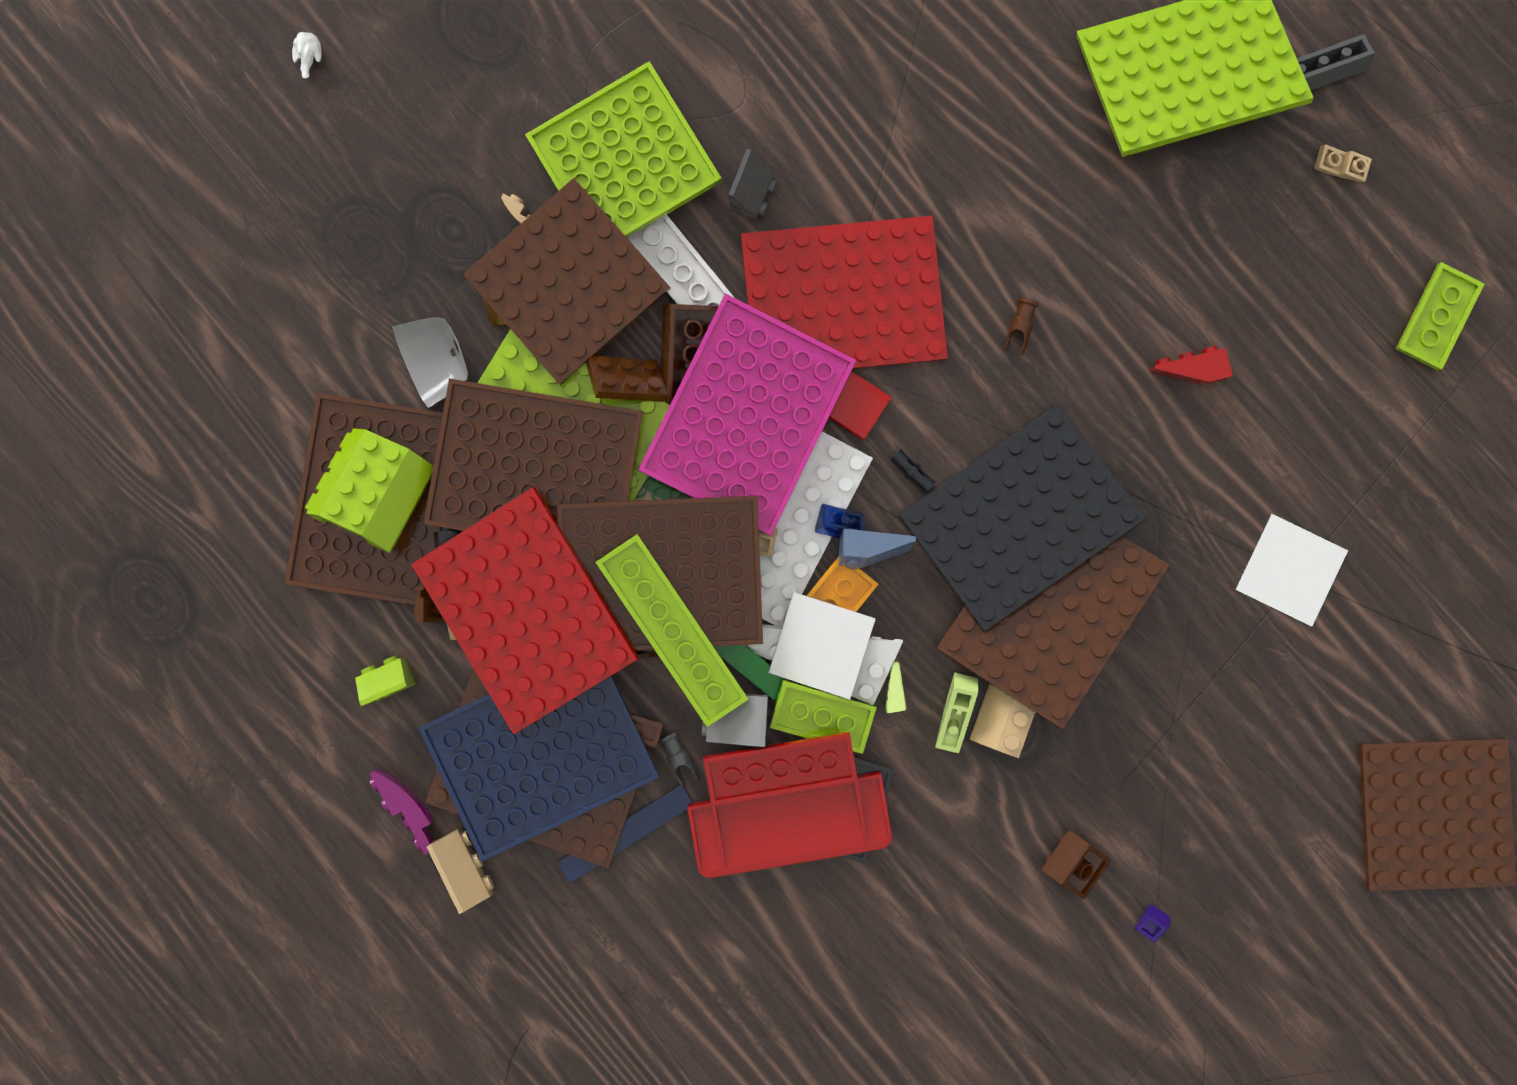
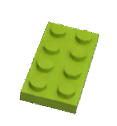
M1442 262L1438 263L1399 340L1396 350L1437 371L1442 370L1485 284Z
M782 680L769 727L804 738L850 732L853 751L863 754L877 707Z

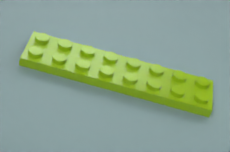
M638 534L596 561V564L707 727L749 700Z

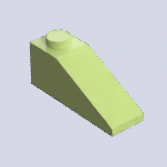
M954 672L935 748L955 753L960 752L978 695V678Z

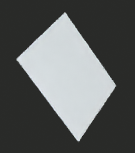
M1271 514L1236 590L1307 625L1313 626L1348 550Z
M794 592L769 673L850 700L875 618Z

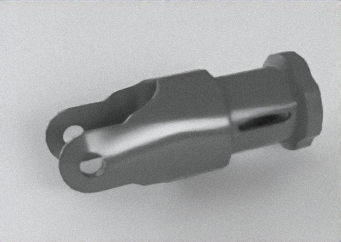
M674 730L659 739V743L663 744L668 754L667 759L682 787H686L680 772L681 765L689 767L698 781L700 776L687 748H683L677 736L679 734L678 731Z

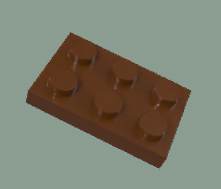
M588 356L586 365L595 398L666 401L668 394L657 360Z

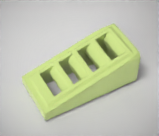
M897 661L893 662L890 669L885 707L886 713L906 711L900 664Z

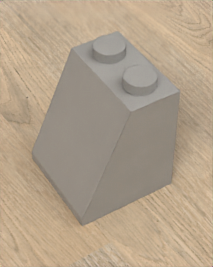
M745 693L749 700L709 727L702 721V736H706V742L765 747L768 696L765 694Z

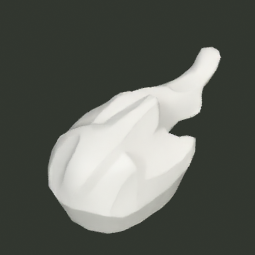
M307 32L298 33L293 41L292 49L294 63L299 62L301 59L300 70L303 78L309 77V69L313 64L314 56L317 62H320L322 57L321 44L317 36Z

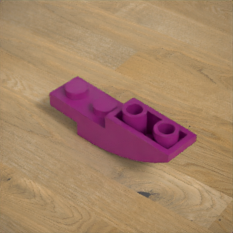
M380 769L369 773L371 776V786L376 792H380L383 798L381 803L385 811L391 813L392 816L402 812V822L406 829H411L415 838L413 841L416 848L420 852L423 851L424 855L428 854L427 846L434 842V839L427 826L435 821L428 809L413 791L397 778Z

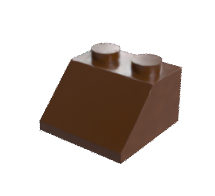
M1069 830L1060 839L1059 845L1052 855L1046 859L1045 865L1041 870L1084 900L1111 862V859Z

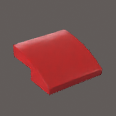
M851 371L829 419L864 441L892 397Z

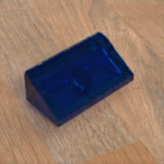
M827 504L821 505L815 526L816 533L840 538L844 529L865 531L864 514Z

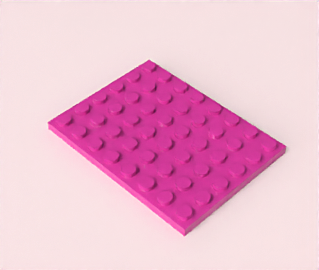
M725 293L638 471L692 498L757 495L759 531L771 536L856 360Z

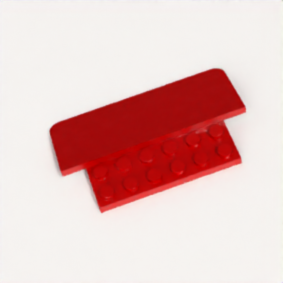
M850 732L703 756L710 800L687 805L698 871L706 878L884 849L892 840L881 772L857 775Z

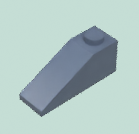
M844 529L839 539V566H846L848 569L864 568L903 554L912 549L916 536Z

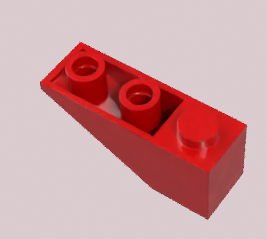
M1217 346L1203 349V354L1194 355V352L1179 355L1180 359L1171 361L1170 357L1155 361L1156 365L1150 368L1152 373L1201 385L1225 380L1233 376L1226 348L1218 350Z

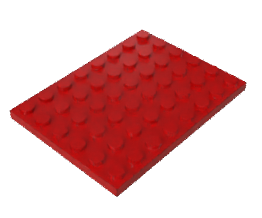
M933 216L741 233L748 305L855 359L856 362L852 369L948 359Z
M536 487L530 488L411 564L513 734H516L639 659Z

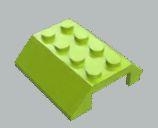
M353 428L351 433L347 432L339 447L342 450L336 451L327 467L330 470L329 473L325 472L316 487L317 494L313 493L305 507L306 513L324 524L328 521L361 536L368 544L391 553L432 478L434 465L404 446L366 429Z

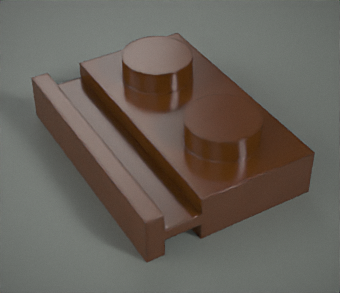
M415 587V590H418V598H415L414 606L415 622H445L425 587Z

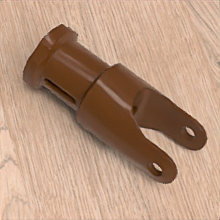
M1018 298L1019 306L1016 316L1011 321L1005 343V351L1008 349L1011 337L1015 333L1021 332L1024 334V343L1021 350V355H1023L1033 327V314L1039 303L1027 298Z

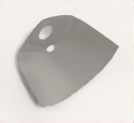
M433 317L392 326L406 367L420 397L428 408L446 397L449 378L462 381L467 380L468 370L459 342L445 319ZM454 340H455V342H456V344H457V346H458L459 352L457 351V349H456V347H455ZM452 348L456 354L455 357L450 353Z

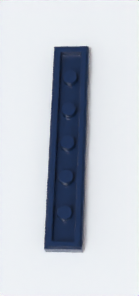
M682 785L676 787L628 817L614 855L688 810L687 805L693 802ZM571 855L557 862L569 883L598 866Z

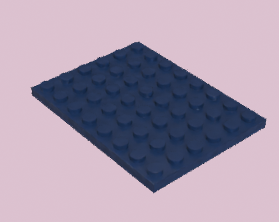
M612 675L516 734L512 733L489 694L418 728L481 862L660 777Z

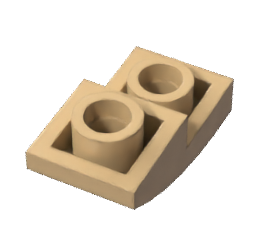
M1325 144L1320 146L1314 169L1344 179L1365 182L1372 159L1354 151L1344 152Z
M503 193L501 198L513 218L521 224L530 216L528 214L525 217L527 209L523 205L524 201L516 195L511 194L509 197Z

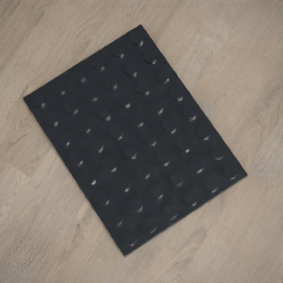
M1058 404L899 514L905 525L916 536V540L984 632H987L1146 521V516Z

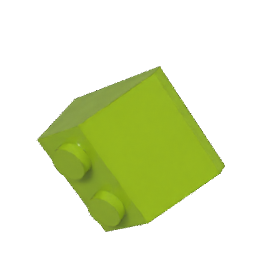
M396 655L384 660V665L379 668H375L372 665L361 670L362 675L355 678L361 706L372 704L416 685L406 658L398 659Z

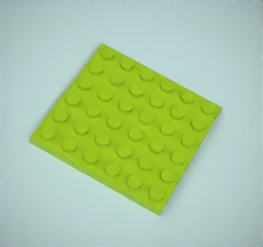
M650 61L525 134L558 191L575 178L627 238L723 182Z

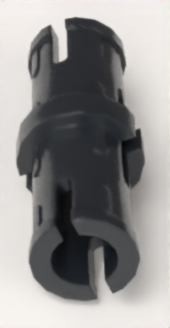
M902 449L890 459L902 470L907 479L910 478L924 493L936 483L920 468L921 465L911 460Z

